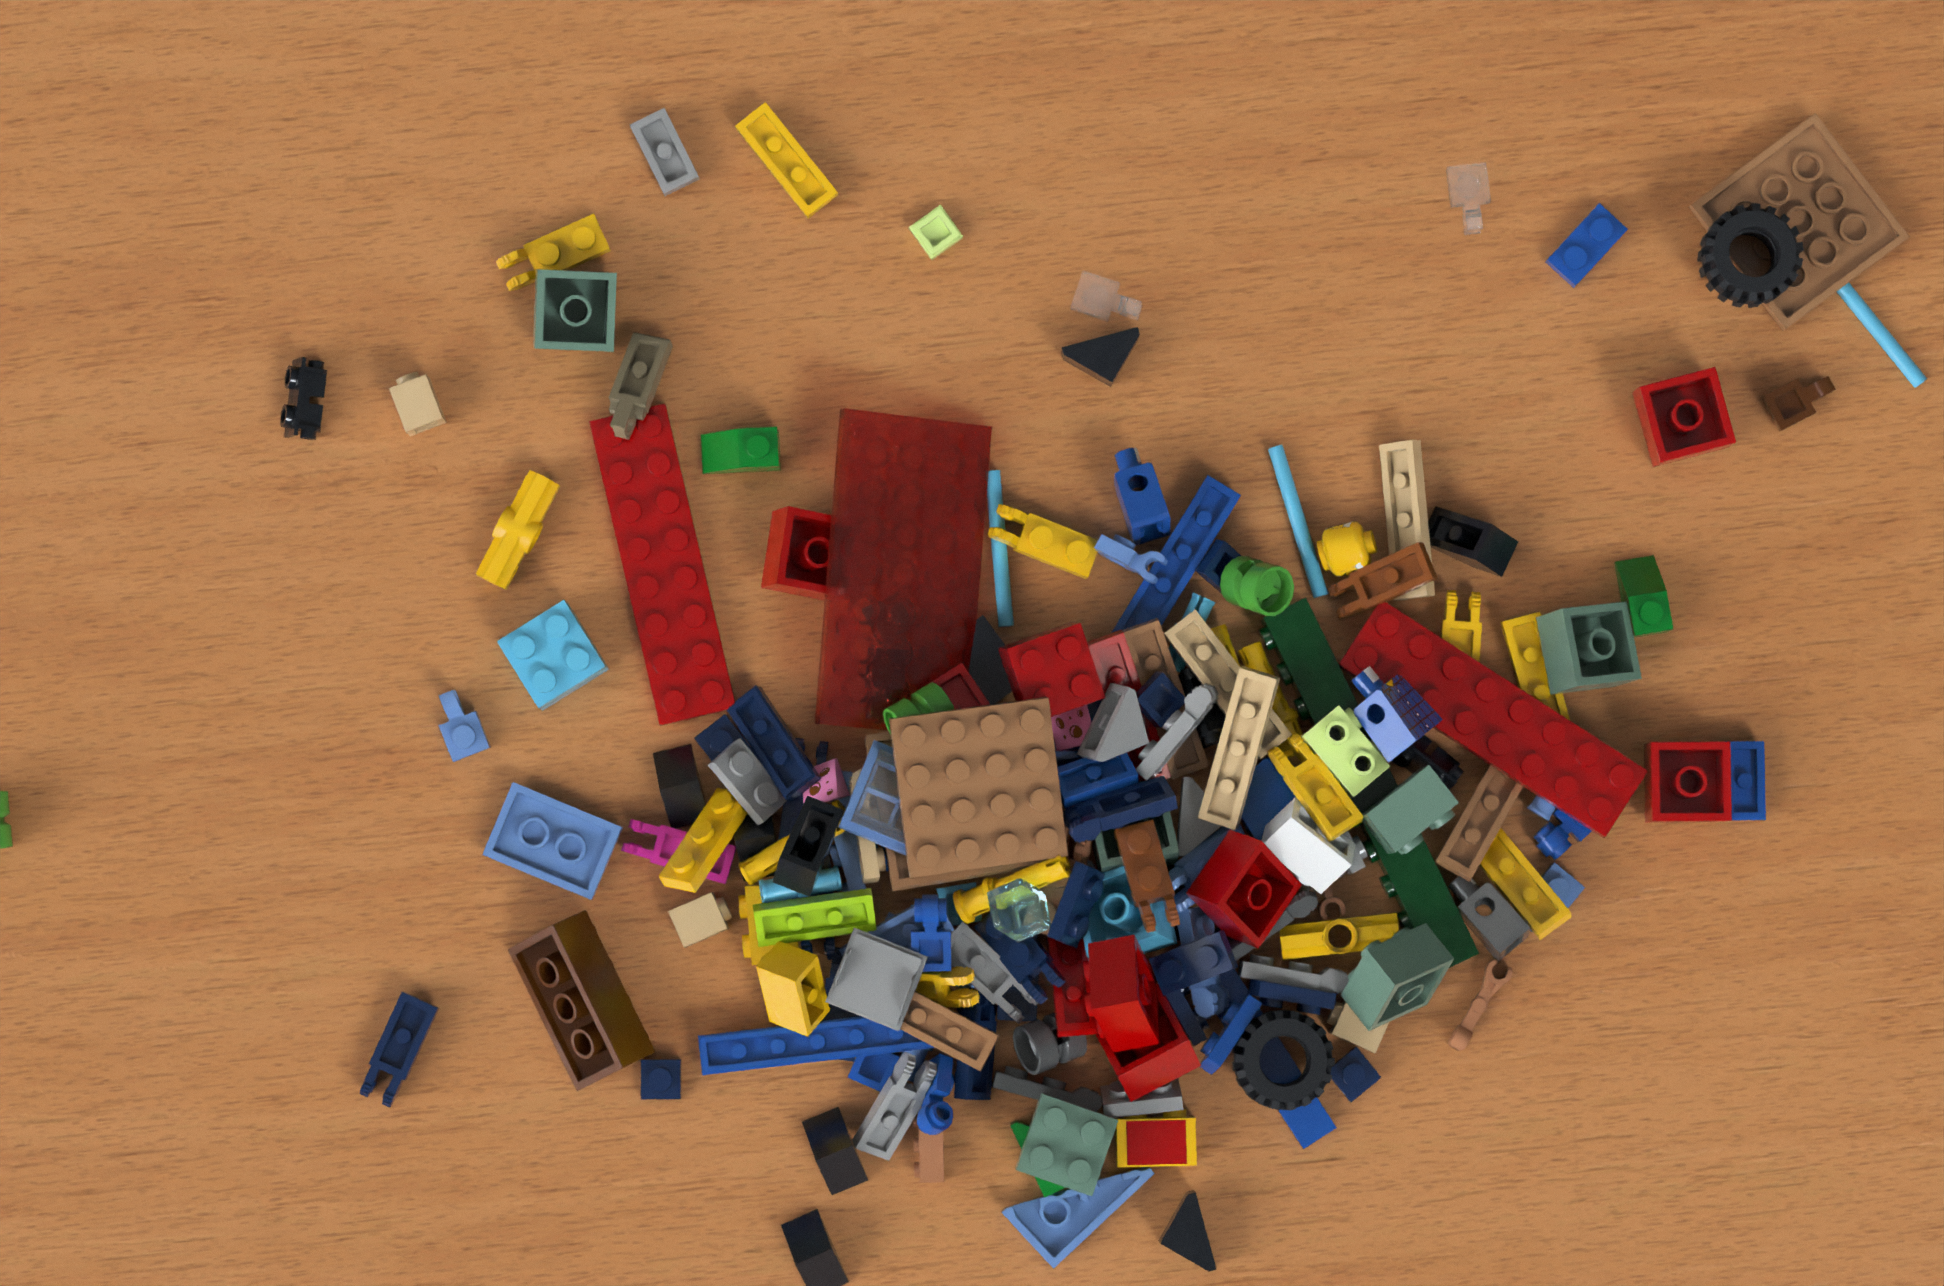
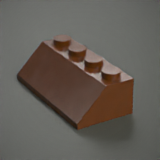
M586 910L557 922L508 949L577 1091L655 1052L649 1036Z

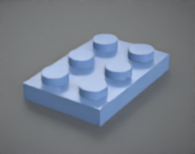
M513 782L482 855L593 900L623 827Z

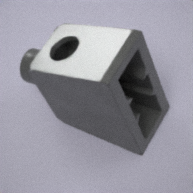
M1459 876L1448 886L1462 902L1458 906V910L1463 921L1491 955L1498 960L1497 962L1528 938L1530 927L1490 882L1479 887L1473 879L1468 882ZM1480 905H1487L1493 912L1488 916H1481L1475 909Z

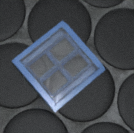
M874 740L838 828L906 856L893 748Z

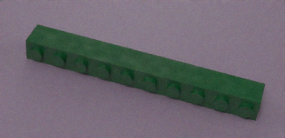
M1306 598L1289 605L1282 613L1276 616H1266L1261 620L1263 628L1258 630L1261 639L1268 651L1275 649L1281 662L1275 665L1285 686L1292 684L1298 697L1293 700V704L1302 721L1309 719L1313 727L1338 705L1344 711L1348 707L1353 710L1358 706ZM1363 727L1360 728L1365 737L1371 741L1372 739ZM1331 728L1329 732L1330 737L1335 741H1339V730ZM1357 758L1355 766L1359 771L1364 772L1366 764L1363 759ZM1388 768L1355 797L1350 799L1363 814L1398 785ZM1363 822L1354 826V828L1361 826L1367 838L1362 844L1371 863L1378 861L1384 873V876L1379 877V880L1389 899L1395 897L1402 910L1397 913V918L1402 928L1409 927L1411 930L1426 923L1453 956L1454 960L1450 967L1479 954L1425 841L1423 840L1407 854L1401 855L1398 851L1387 854Z

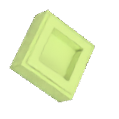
M941 205L909 227V230L931 260L963 239V235Z

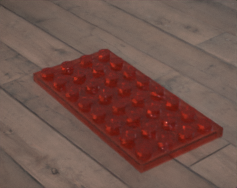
M847 408L840 409L815 724L888 731L883 718V710L904 698L911 701L912 693L928 685L931 681L960 663H963L969 672L978 612L992 426Z

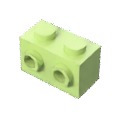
M1338 705L1305 732L1301 738L1314 755L1317 754L1347 795L1353 798L1391 766L1386 762L1372 740L1369 741L1360 731V728L1363 726L1354 715V711L1349 707L1344 711ZM1331 728L1339 730V741H1335L1330 737L1329 732ZM1357 758L1364 760L1366 764L1364 772L1356 768L1355 761Z

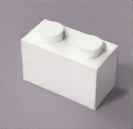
M1296 797L1265 826L1262 842L1284 866L1295 874L1302 884L1311 886L1320 894L1352 866L1356 844L1343 834L1329 842Z

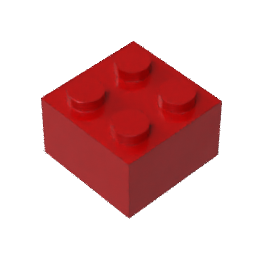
M1716 367L1640 386L1632 392L1653 467L1726 449L1736 443Z
M791 506L772 511L761 588L833 603L850 599L862 521Z
M1069 622L998 648L1015 701L1048 697L1051 717L1106 698L1082 625L1079 622Z
M1730 741L1650 742L1644 744V769L1648 771L1644 777L1645 823L1732 821Z
M1229 830L1186 894L1221 931H1225L1227 937L1259 949L1302 884L1261 840Z
M1135 935L1088 943L1089 960L1083 962L1086 981L1090 984V993L1085 994V1005L1089 1017L1095 1016L1096 1026L1100 1038H1106L1113 1053L1159 1044L1156 978Z
M1159 984L1156 985L1159 1044L1113 1053L1106 1038L1101 1039L1099 1034H1096L1130 1102L1201 1066L1166 996H1163Z

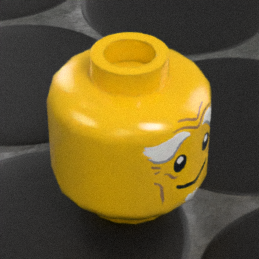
M1357 521L1329 527L1324 530L1322 540L1317 541L1318 553L1324 570H1331L1337 577L1349 575L1371 564V554L1378 553L1372 530L1365 532L1362 525Z

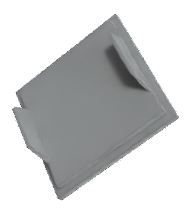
M854 927L825 1002L900 1031L928 956Z

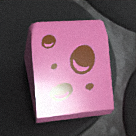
M1087 705L1051 717L1056 750H1067L1081 746L1092 723Z
M837 758L814 766L821 779L803 793V803L807 796L827 804L850 796Z

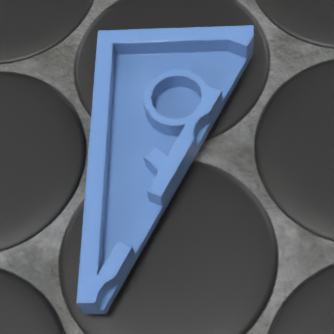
M1140 1167L1098 1180L1093 1196L1072 1189H1066L1045 1198L1043 1196L1006 1207L1001 1213L1054 1269L1155 1173L1149 1167Z

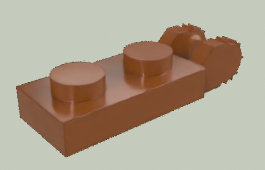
M1417 542L1350 573V577L1327 587V591L1330 597H1338L1354 588L1356 589L1359 599L1345 604L1336 610L1340 620L1364 610L1373 609L1379 604L1388 602L1438 579L1424 543Z
M1149 820L1115 829L1114 835L1135 908L1139 907L1146 932L1156 931V920L1151 911L1150 904L1163 901L1165 916L1170 926L1180 925L1179 914L1174 900L1175 893L1154 821Z

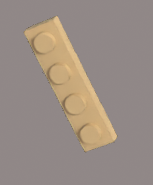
M1406 440L1379 445L1389 555L1417 542H1423L1432 563L1421 440ZM1434 581L1393 600L1435 596Z
M1195 609L1166 631L1164 636L1201 684L1207 683L1208 685L1215 686L1219 694L1216 704L1226 715L1240 666ZM1271 709L1258 756L1259 760L1268 754V750L1274 746H1279L1292 735L1273 709Z
M1245 666L1239 668L1198 819L1233 830L1239 827L1280 677Z

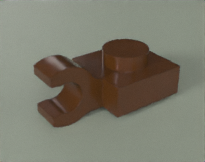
M1829 376L1803 388L1799 378L1761 398L1780 432L1815 414L1816 411L1811 402L1836 389Z

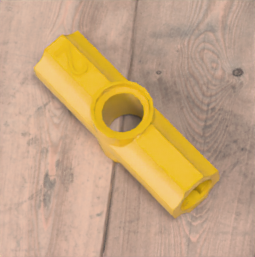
M529 470L513 503L505 508L492 534L494 539L475 573L477 576L507 590L524 555L530 553L539 538L543 528L542 521L560 488L559 484L539 473Z
M1397 912L1286 925L1279 931L1282 960L1358 952L1376 940L1382 943L1391 939L1399 931ZM1336 925L1346 926L1351 934L1349 943L1341 948L1332 946L1328 939L1330 929Z

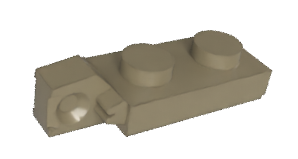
M635 332L632 334L609 395L611 403L609 411L610 414H614L610 426L613 428L615 437L630 439L636 426V419L644 420L646 413L649 412L673 348L671 340Z

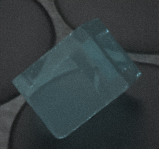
M1016 879L987 892L994 928L1013 940L1020 942L1050 929L1051 921L1045 892L1024 879Z

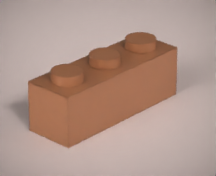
M916 1114L913 1119V1128H918L919 1138H914V1153L919 1152V1162H914L915 1177L920 1178V1183L944 1182L943 1132L938 1135L923 1133L917 1125Z

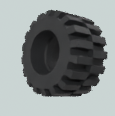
M1752 203L1744 208V205L1736 206L1730 212L1727 211L1721 215L1702 237L1700 242L1702 249L1698 252L1697 262H1702L1699 273L1701 278L1707 277L1709 282L1705 286L1711 292L1715 289L1720 294L1717 298L1722 302L1729 299L1733 301L1732 306L1742 307L1744 304H1748L1749 308L1758 307L1761 303L1767 304L1786 291L1798 276L1796 274L1797 270L1802 267L1803 258H1799V254L1804 250L1803 242H1797L1796 237L1800 234L1797 227L1795 226L1790 229L1787 225V222L1790 220L1788 216L1783 214L1781 217L1775 215L1776 208L1768 206L1766 209H1760V204ZM1740 235H1750L1760 239L1767 246L1771 256V265L1765 275L1750 277L1742 274L1734 267L1729 254L1730 244L1734 238Z
M1290 1010L1269 1011L1257 1018H1253L1232 1050V1053H1234L1232 1068L1237 1077L1236 1081L1243 1088L1245 1094L1258 1102V1104L1276 1110H1294L1301 1106L1305 1107L1312 1103L1311 1101L1314 1098L1320 1097L1324 1092L1325 1085L1330 1083L1333 1076L1330 1075L1332 1066L1335 1067V1058H1332L1331 1051L1333 1046L1331 1041H1328L1325 1035L1327 1033L1322 1026L1317 1025L1314 1022L1315 1020L1309 1016ZM1279 1036L1295 1039L1301 1044L1306 1054V1065L1303 1073L1295 1081L1286 1084L1271 1081L1264 1075L1260 1067L1262 1048L1269 1040Z

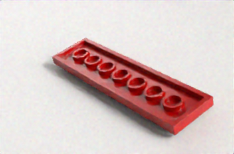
M666 404L652 406L649 412L646 413L644 420L636 419V426L630 439L614 436L613 428L610 426L613 416L589 421L659 725L664 726L727 711L735 703V698Z
M1386 602L1376 606L1339 663L1340 668L1353 677H1356L1370 666L1384 684L1397 674L1401 675L1443 719L1433 727L1435 730L1602 838L1607 836L1648 772L1637 763Z

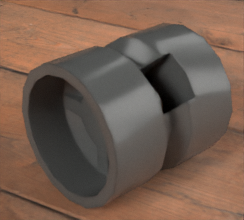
M1055 1012L1044 1016L1042 1021L1037 1019L1018 1026L1013 1032V1043L1017 1057L1026 1071L1032 1075L1052 1069L1057 1066L1058 1062L1063 1064L1082 1057L1087 1052L1086 1035L1057 1036Z

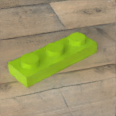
M871 888L753 905L758 947L775 945L778 941L791 943L852 934L854 927L865 932L877 930Z

